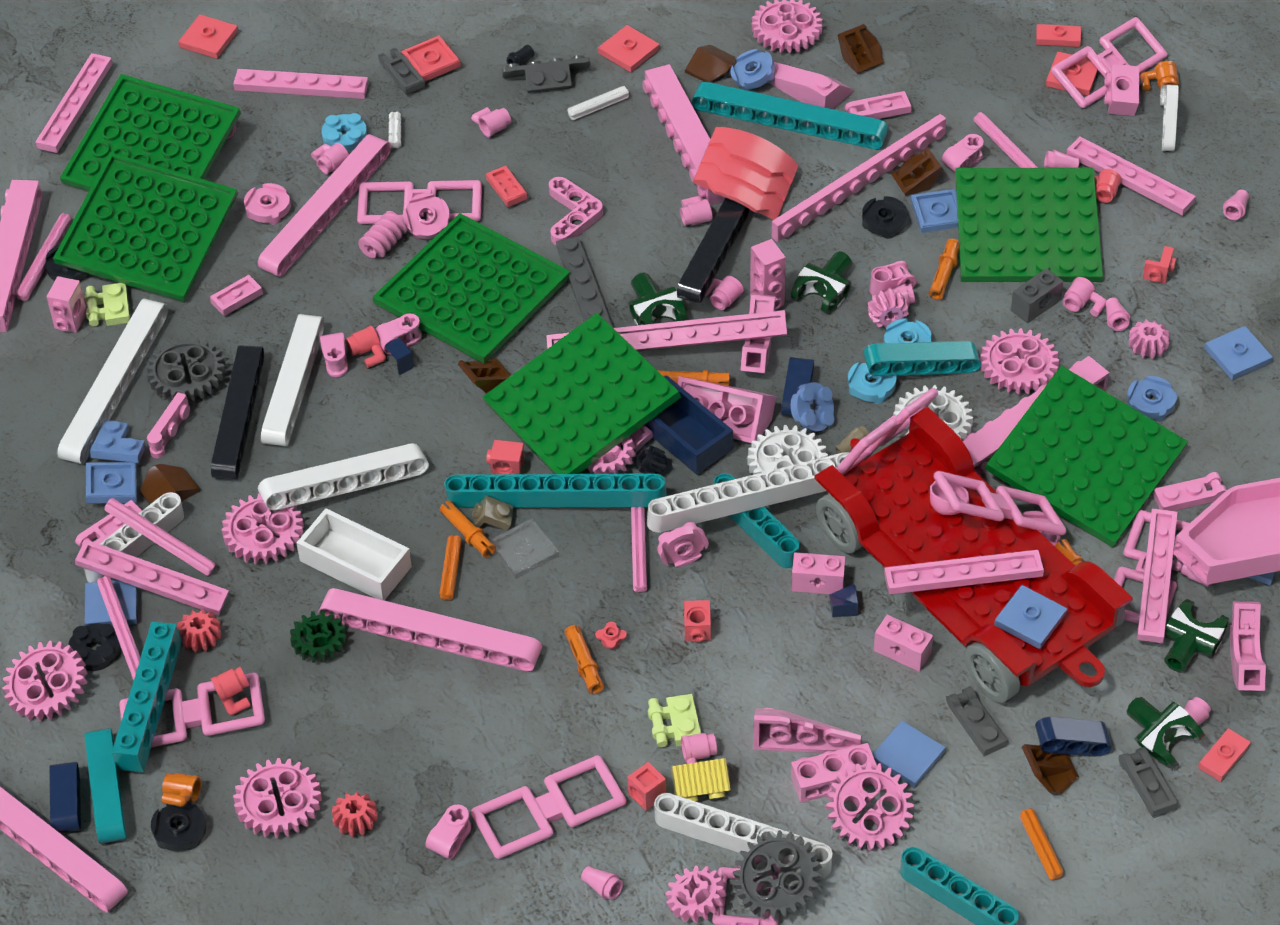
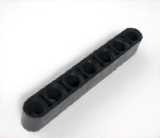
M725 197L680 279L677 298L697 303L703 301L748 216L749 208Z
M239 345L237 348L211 462L212 478L238 479L264 363L263 346Z

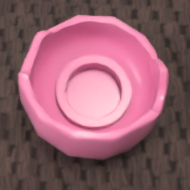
M935 481L930 486L931 506L942 515L960 513L952 509ZM950 484L960 502L969 504L968 491L963 486Z

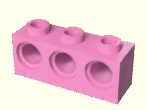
M772 239L751 247L750 296L751 294L776 296L774 310H777L784 306L786 257Z
M868 743L851 745L848 748L837 751H827L821 755L809 758L802 757L791 762V779L800 803L826 797L828 792H834L831 790L830 785L832 782L838 783L836 779L838 774L846 777L844 771L847 767L855 772L854 769L857 763L862 764L860 766L863 770L867 762H870L872 769L875 770L877 765ZM866 782L862 784V787L869 786L872 784Z

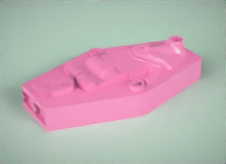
M1280 478L1237 485L1225 491L1177 534L1173 554L1205 585L1280 571Z

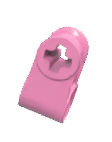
M977 134L967 135L944 152L941 159L942 163L954 172L955 168L973 167L982 160L981 148L984 143L983 138Z
M897 261L872 270L869 291L872 295H879L880 290L886 292L889 288L893 290L903 284L906 286L912 285V288H914L917 279L914 275L910 274L905 261Z
M405 314L395 320L379 325L375 331L383 351L386 354H390L385 345L397 338L401 339L407 347L419 343L422 339L421 330L418 328L420 324L419 318L414 314Z
M344 333L320 336L322 353L325 358L328 374L331 377L344 376L348 372Z
M459 804L450 806L438 824L430 831L426 839V848L448 859L454 858L460 846L471 832L467 808Z

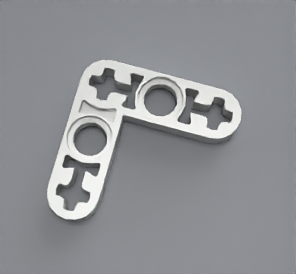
M1162 85L1160 91V105L1164 106L1162 151H1174L1178 85Z

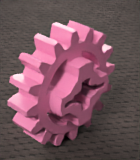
M630 436L588 466V471L595 474H618V470L621 469L625 472L627 470L625 465L633 464L631 457L636 456L634 451L636 447Z
M695 866L692 872H689L686 868L684 869L685 875L680 876L676 874V883L670 882L668 884L671 891L665 893L668 899L666 902L676 918L681 916L683 922H687L691 917L693 922L697 923L698 918L701 916L704 920H707L709 912L716 914V905L723 906L724 903L721 898L726 896L725 884L717 871L711 872L708 866H705L702 871H700L698 866Z

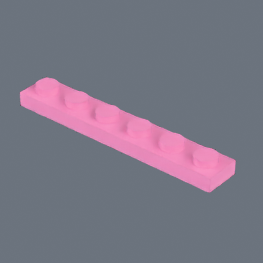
M91 53L36 140L37 149L58 153L113 64L111 57Z
M237 69L233 85L236 91L365 99L368 77Z
M1079 137L1067 149V155L1079 158L1080 163L1093 168L1099 173L1104 169L1115 170L1121 176L1120 184L1182 216L1195 203V195L1082 137Z
M1152 509L1137 640L1163 643L1177 521V512L1160 509Z
M86 539L75 559V565L189 606L201 610L204 609L206 612H213L217 616L220 615L229 594V590Z
M1038 550L884 568V576L889 594L1043 577L1044 573Z

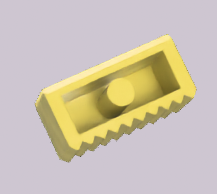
M726 758L671 766L674 792L677 796L692 801H699L698 795L709 794V799L725 797L724 791L731 790Z

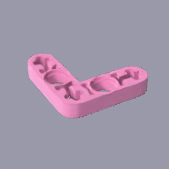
M555 177L549 181L550 196L572 210L551 228V241L556 245V241L578 237L597 222L603 215V205L600 200L564 177ZM575 196L582 198L579 201L570 200V198ZM573 220L582 221L579 225H574L571 222Z

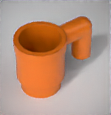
M1163 61L1157 64L1154 70L1141 73L1140 82L1142 90H1150L1149 80L1157 79L1160 90L1162 85H1178L1179 79L1176 64L1172 61Z
M167 773L162 785V803L180 807L185 806L188 801L195 803L201 790L200 776Z

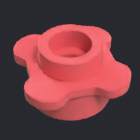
M608 622L606 627L602 630H597L595 635L598 640H601L604 647L613 649L618 647L621 641L626 638V631L620 630L615 622Z

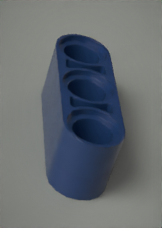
M790 357L781 415L792 416L791 398L793 394H797L799 390L797 388L800 385L812 383L813 359Z
M1045 717L1038 720L1035 724L1040 747L1044 752L1097 757L1106 755L1112 750L1106 724L1102 721Z
M78 762L50 765L51 827L59 833L81 830L80 771Z

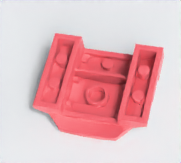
M716 127L693 183L712 191L714 194L736 201L755 213H760L775 220L779 216L798 164L782 149L759 136L738 129Z

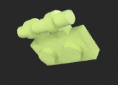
M126 284L103 285L102 293H97L94 286L86 288L84 295L85 303L88 306L86 318L91 326H97L99 320L104 319L107 326L124 324L130 321ZM104 304V308H98L97 305Z
M692 694L667 697L666 707L660 706L657 698H652L648 701L649 709L647 712L649 719L653 722L652 735L657 741L658 747L667 746V739L674 738L676 747L681 746V736L701 734ZM670 719L671 726H665L663 720Z

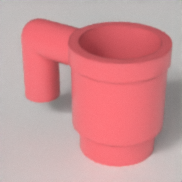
M1104 169L1099 173V176H1094L1096 199L1102 203H1109L1116 196L1121 183V176L1115 170Z
M372 326L355 332L345 339L352 356L373 351L374 356L364 359L367 368L386 360L377 333Z
M241 667L234 670L230 669L211 678L229 715H235L251 707L247 697L234 703L231 697L249 686Z

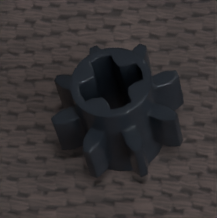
M652 445L649 446V449H642L636 460L637 465L641 466L638 471L643 474H662L667 466V459L663 457L665 451Z

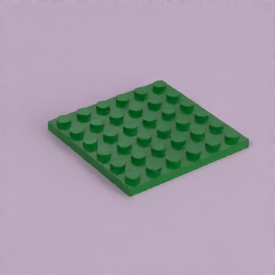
M120 74L60 176V180L63 184L89 191L109 152L205 179L241 115L240 108Z
M109 152L53 257L54 263L185 302L238 196V191L228 186Z
M955 168L958 242L961 243L959 249L961 282H1027L1046 268L1063 280V282H1073L1077 277L1086 278L1090 282H1102L1103 272L1093 168Z
M459 213L373 296V303L398 317L405 314L416 315L420 321L419 329L485 364L569 280L571 273L558 264Z
M595 313L482 398L553 474H579L681 398V395L598 313Z
M1061 365L988 461L985 470L1018 490L1045 496L1058 515L1114 548L1134 520L1138 511L1141 510L1154 489L1159 485L1184 450L1188 441Z

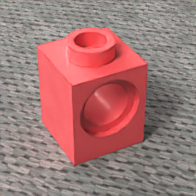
M494 440L492 449H488L486 459L487 464H490L491 474H521L525 459L524 444Z
M710 600L684 601L685 641H711Z
M649 762L628 776V795L645 811L654 806L657 796L666 793V778Z

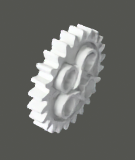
M926 385L923 386V391L921 392L914 388V394L906 392L905 398L900 397L899 404L895 405L893 415L897 416L902 409L927 392L928 388ZM943 387L941 391H938L937 397L928 407L961 440H965L967 434H971V427L973 425L972 409H968L969 402H963L962 395L955 397V390L946 393V387ZM909 427L897 436L907 435L909 433Z
M784 425L783 430H779L777 426H774L773 433L766 429L765 436L758 434L757 441L752 440V448L748 449L747 456L749 473L755 475L827 457L826 446H821V439L815 440V433L806 435V428L799 432L797 431V426H794L792 430H789L787 425Z

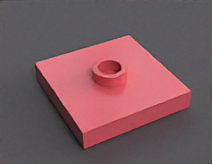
M199 14L178 41L179 47L218 59L238 33V26Z
M628 25L598 47L600 55L630 73L660 50L659 43Z
M440 35L401 51V54H404L424 81L461 67V61Z
M1057 52L1052 67L1071 56V54ZM1083 58L1065 69L1063 73L1082 95L1088 96L1098 69L1089 58ZM1050 70L1046 86L1066 91Z

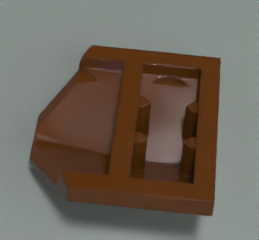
M865 24L838 34L843 60L857 74L883 63L882 48L877 38L867 29Z
M712 45L698 47L688 63L685 73L703 82L713 83L715 79L726 74L732 65L734 66L735 56Z
M928 147L924 149L925 151L914 155L904 162L896 172L894 171L891 174L905 196L930 190L943 170Z
M491 359V361H487L485 364L479 361L464 362L463 360H460L458 366L469 379L485 393L490 392L511 376L498 359Z
M158 464L148 470L140 493L150 505L160 496L169 492L178 494L182 502L199 493L200 489L184 468Z
M1024 744L1022 746L1034 776L1049 793L1053 795L1062 794L1079 777L1068 754L1047 753L1041 750L1040 745Z

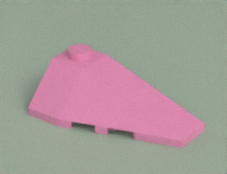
M774 62L775 77L769 83L802 103L834 109L853 93L852 88L836 79Z
M681 376L678 378V385L733 430V439L752 443V440L757 441V435H762L772 421L776 396Z
M755 708L754 750L824 753L845 749L855 744L861 745V735L785 710Z

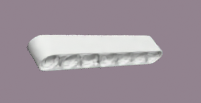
M299 314L262 426L261 442L263 444L288 446L319 348L320 336L323 335L324 318L321 316Z
M412 443L269 477L260 482L258 491L269 510H279L418 476L428 469L429 463L421 448L417 444Z
M670 793L657 796L654 802L655 821L658 826L738 853L740 851H750L748 842L753 845L758 844L756 836L759 835L764 841L767 840V832H770L776 838L778 830H781ZM781 830V832L784 834V838H786L789 832ZM793 834L796 840L799 837V835ZM802 837L804 845L810 843L813 847L811 852H816L819 856L817 860H823V862H820L822 868L816 872L821 873L823 878L827 877L832 869L833 853L831 848L824 843ZM794 855L786 856L783 864L792 862Z

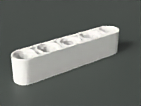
M172 492L165 493L141 511L139 515L168 533L184 518L180 496ZM125 524L100 543V545L137 557L155 542ZM84 568L89 583L97 582L99 578L105 576Z

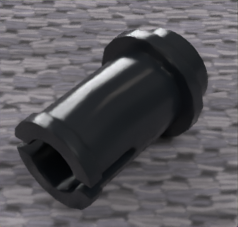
M525 45L520 50L509 53L506 61L507 64L517 63L519 66H522V63L533 58L535 53L530 45Z

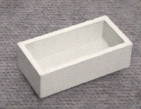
M326 508L297 541L299 560L376 599L384 601L412 567L409 548Z

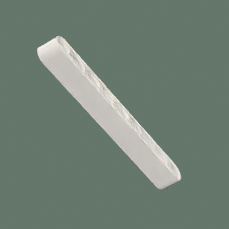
M148 299L140 301L60 441L57 452L59 459L84 464L90 456V449L104 420H110L163 326L168 314L167 304Z
M839 453L652 500L648 505L647 526L653 532H665L680 528L688 522L697 524L824 492L826 490L814 479V475L831 465L837 468L849 453Z

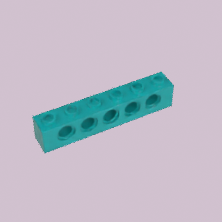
M151 622L112 750L118 770L144 772L182 644L177 624Z

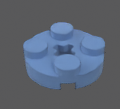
M759 49L744 52L736 59V65L731 67V76L737 86L747 91L769 83L775 77L774 60L767 51L764 53L760 52Z
M1146 376L1145 380L1138 382L1137 379L1131 383L1128 389L1127 402L1130 407L1159 422L1165 420L1166 416L1174 410L1177 393L1176 391L1174 393V390L1171 388L1172 385L1167 380L1156 376ZM1151 395L1155 396V400H1150L1148 398H1150Z
M814 382L800 385L797 388L799 389L797 394H793L791 398V413L795 422L799 421L803 426L800 428H806L807 432L821 431L827 426L834 423V404L831 389ZM811 404H814L815 410L810 408Z

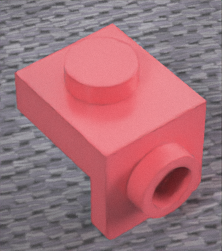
M1164 246L1160 262L1146 260L1143 279L1166 284L1169 271L1174 272L1176 258L1172 257L1174 248Z

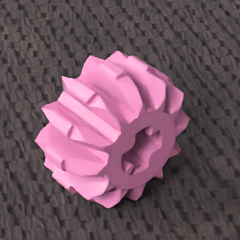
M890 288L886 292L880 290V294L872 295V301L868 302L869 317L878 327L884 326L887 328L893 321L904 319V316L908 315V302L899 290L892 291Z
M1147 319L1143 323L1137 322L1129 333V348L1133 349L1134 354H1141L1142 359L1145 356H1149L1152 360L1155 355L1162 357L1164 351H1167L1169 347V331L1165 330L1164 324L1158 325L1156 320L1153 323Z

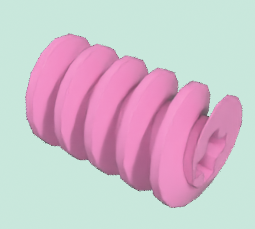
M386 211L375 225L364 234V237L359 239V248L369 258L375 259L376 256L383 258L386 252L391 249V246H394L397 240L402 238V234L408 231L407 225L396 213Z

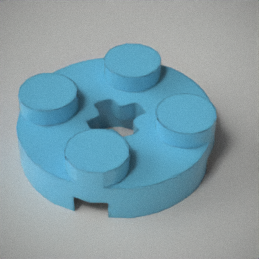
M357 113L329 115L326 117L321 131L324 144L332 146L335 143H340L348 152L353 151L367 136L366 125Z
M908 319L895 320L887 326L884 335V343L931 342L930 329L918 320H915V323L908 322ZM903 338H912V341H904Z
M858 362L850 368L848 373L849 393L851 396L861 400L881 404L894 392L896 376H873L869 373L866 363L859 365ZM872 378L876 379V382L873 383L867 381Z

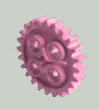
M774 0L773 4L767 1L766 7L760 5L759 11L755 10V16H752L753 37L757 38L758 43L763 42L764 48L771 46V51L779 48L780 53L784 49H787L789 53L792 52V49L800 52V47L808 49V44L814 45L815 40H819V35L822 34L821 14L816 13V7L810 8V3L803 5V0L795 2V0H782V2Z
M1022 328L1019 329L1018 333H1015L1012 329L1009 330V334L1000 331V337L992 335V341L987 340L986 346L982 347L980 356L981 371H985V378H990V384L998 383L999 390L1005 386L1007 387V393L1012 389H1016L1018 395L1021 390H1025L1029 394L1031 388L1037 391L1039 386L1046 385L1057 372L1059 366L1058 352L1054 351V344L1048 345V338L1040 339V333L1032 336V330H1029L1027 334L1023 333Z
M260 493L257 499H253L249 495L248 502L240 499V507L232 505V513L226 512L227 520L222 521V535L225 546H228L230 553L235 551L236 558L243 555L245 562L249 561L250 558H254L255 564L258 563L259 559H263L264 563L267 564L268 559L271 557L278 561L277 555L279 554L287 557L286 550L294 551V544H297L300 536L304 534V523L301 511H297V505L279 510H269Z
M49 641L46 647L39 642L38 649L35 650L32 646H28L29 653L19 652L21 659H12L15 667L6 668L10 676L3 678L7 684L2 687L6 693L4 697L13 711H17L21 717L25 715L28 720H32L35 716L38 721H42L44 715L49 720H52L53 713L55 712L62 716L61 709L65 707L67 710H71L69 703L71 701L79 702L76 694H84L81 685L87 684L84 676L88 674L84 668L85 663L76 650L73 651L70 645L64 647L60 641L56 646L52 641ZM38 664H40L42 671L46 675L45 679L54 694L52 698L50 697V694L45 687V682L37 669Z
M277 758L276 764L272 765L268 759L266 760L265 767L257 763V771L254 772L248 769V778L240 777L241 785L235 786L236 794L233 795L235 811L238 813L239 821H244L246 829L253 827L255 835L263 830L265 838H267L270 832H274L275 838L279 837L280 832H284L286 837H289L290 829L299 833L298 825L302 824L308 827L307 818L315 819V811L320 810L319 801H322L320 784L317 782L316 775L310 773L309 767L302 770L301 762L292 766L291 759L282 764L280 758ZM271 780L276 781L284 816L279 815Z
M867 762L863 770L860 764L857 763L854 769L855 772L847 767L844 771L846 777L838 774L836 777L838 783L832 782L830 785L831 790L834 792H828L826 798L832 801L825 805V809L832 811L827 816V820H835L831 829L836 830L840 828L841 832L838 838L849 837L847 841L848 846L853 841H857L858 850L861 849L863 844H867L869 851H872L874 844H877L878 848L882 850L885 844L884 841L892 846L894 844L893 836L901 839L903 834L900 829L907 831L909 825L905 821L913 818L911 813L906 812L914 807V804L906 802L911 798L912 793L903 792L908 784L903 783L899 785L898 780L901 775L898 774L892 778L890 776L892 768H888L884 773L881 771L880 763L875 770L872 769L870 762ZM866 782L871 783L875 787V792L867 793L863 789L862 784ZM881 790H886V794L876 802L873 809H869L857 823L852 822L862 812L866 804H870ZM852 801L855 803L857 810L854 812L846 810L844 802ZM882 802H891L894 805L895 811L887 812L884 810ZM872 820L876 824L877 829L874 831L866 829L864 821Z

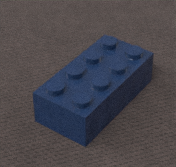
M666 375L664 378L679 391L681 398L644 426L652 431L653 438L697 475L733 449V430Z

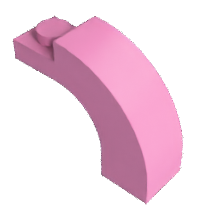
M751 294L749 314L773 312L776 296ZM772 337L745 341L742 349L740 371L765 373Z
M1233 602L1232 625H1230V655L1233 679L1238 690L1265 691L1266 664L1262 660L1260 651V602Z

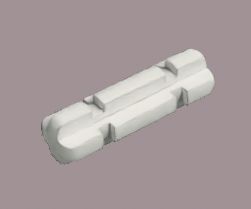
M398 111L390 112L389 142L392 149L400 148L401 114Z

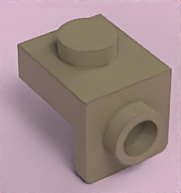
M486 496L480 504L477 503L473 508V524L475 527H480L485 522L507 531L511 526L513 506Z

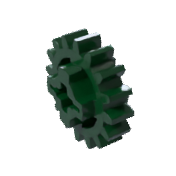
M311 611V617L309 618L302 615V622L295 621V629L290 630L291 646L294 648L295 654H301L304 661L311 657L312 663H315L317 658H321L323 662H326V656L334 659L336 657L335 651L342 652V644L347 642L346 628L342 625L341 618L335 620L334 613L325 616V611H321L320 615H316L314 611Z

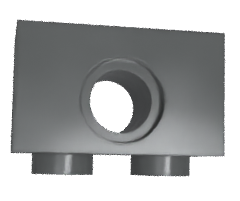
M1047 268L1013 291L1011 311L1028 324L1061 301L1063 280Z

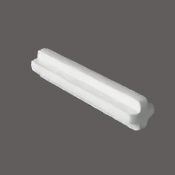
M621 86L567 109L568 116L571 120H576L625 100L629 97L628 89L625 86Z

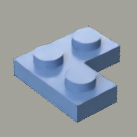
M104 420L90 449L91 458L139 463L145 450V440L126 438L129 432L128 423Z

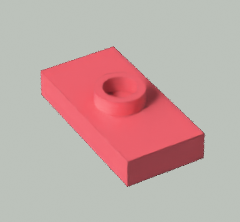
M1037 24L1036 45L1080 47L1081 26Z
M507 166L486 173V180L507 207L528 199L526 191Z
M1228 728L1199 762L1198 768L1221 782L1249 749L1251 742Z

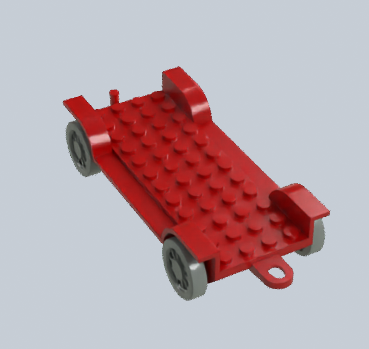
M928 406L910 417V427L907 435L876 454L869 456L845 475H842L833 465L814 475V479L828 492L827 495L817 501L816 513L819 523L829 540L838 549L849 554L864 547L884 568L1031 550L1039 551L1044 569L1043 577L910 592L959 642L967 647L965 651L966 666L976 685L987 697L993 701L1004 703L1019 692L1020 685L1030 686L1057 667L1084 687H1094L1103 681L1105 674L1104 665L1087 647L1124 622V606L1130 603L1133 597L1096 564L1083 561L1075 566L1038 530L1018 526L1013 519L1004 518L1002 521H995L965 513L955 515H942L938 513L930 503V486L935 482L934 473L937 471L983 481L991 493H997L975 472L971 455L961 438ZM853 438L850 441L851 450L857 445L860 439ZM965 488L969 493V504L987 508L977 490ZM1021 585L1067 608L1066 616L1041 649L994 625L997 616ZM1083 663H1090L1097 671V674L1089 677L1079 670V666Z

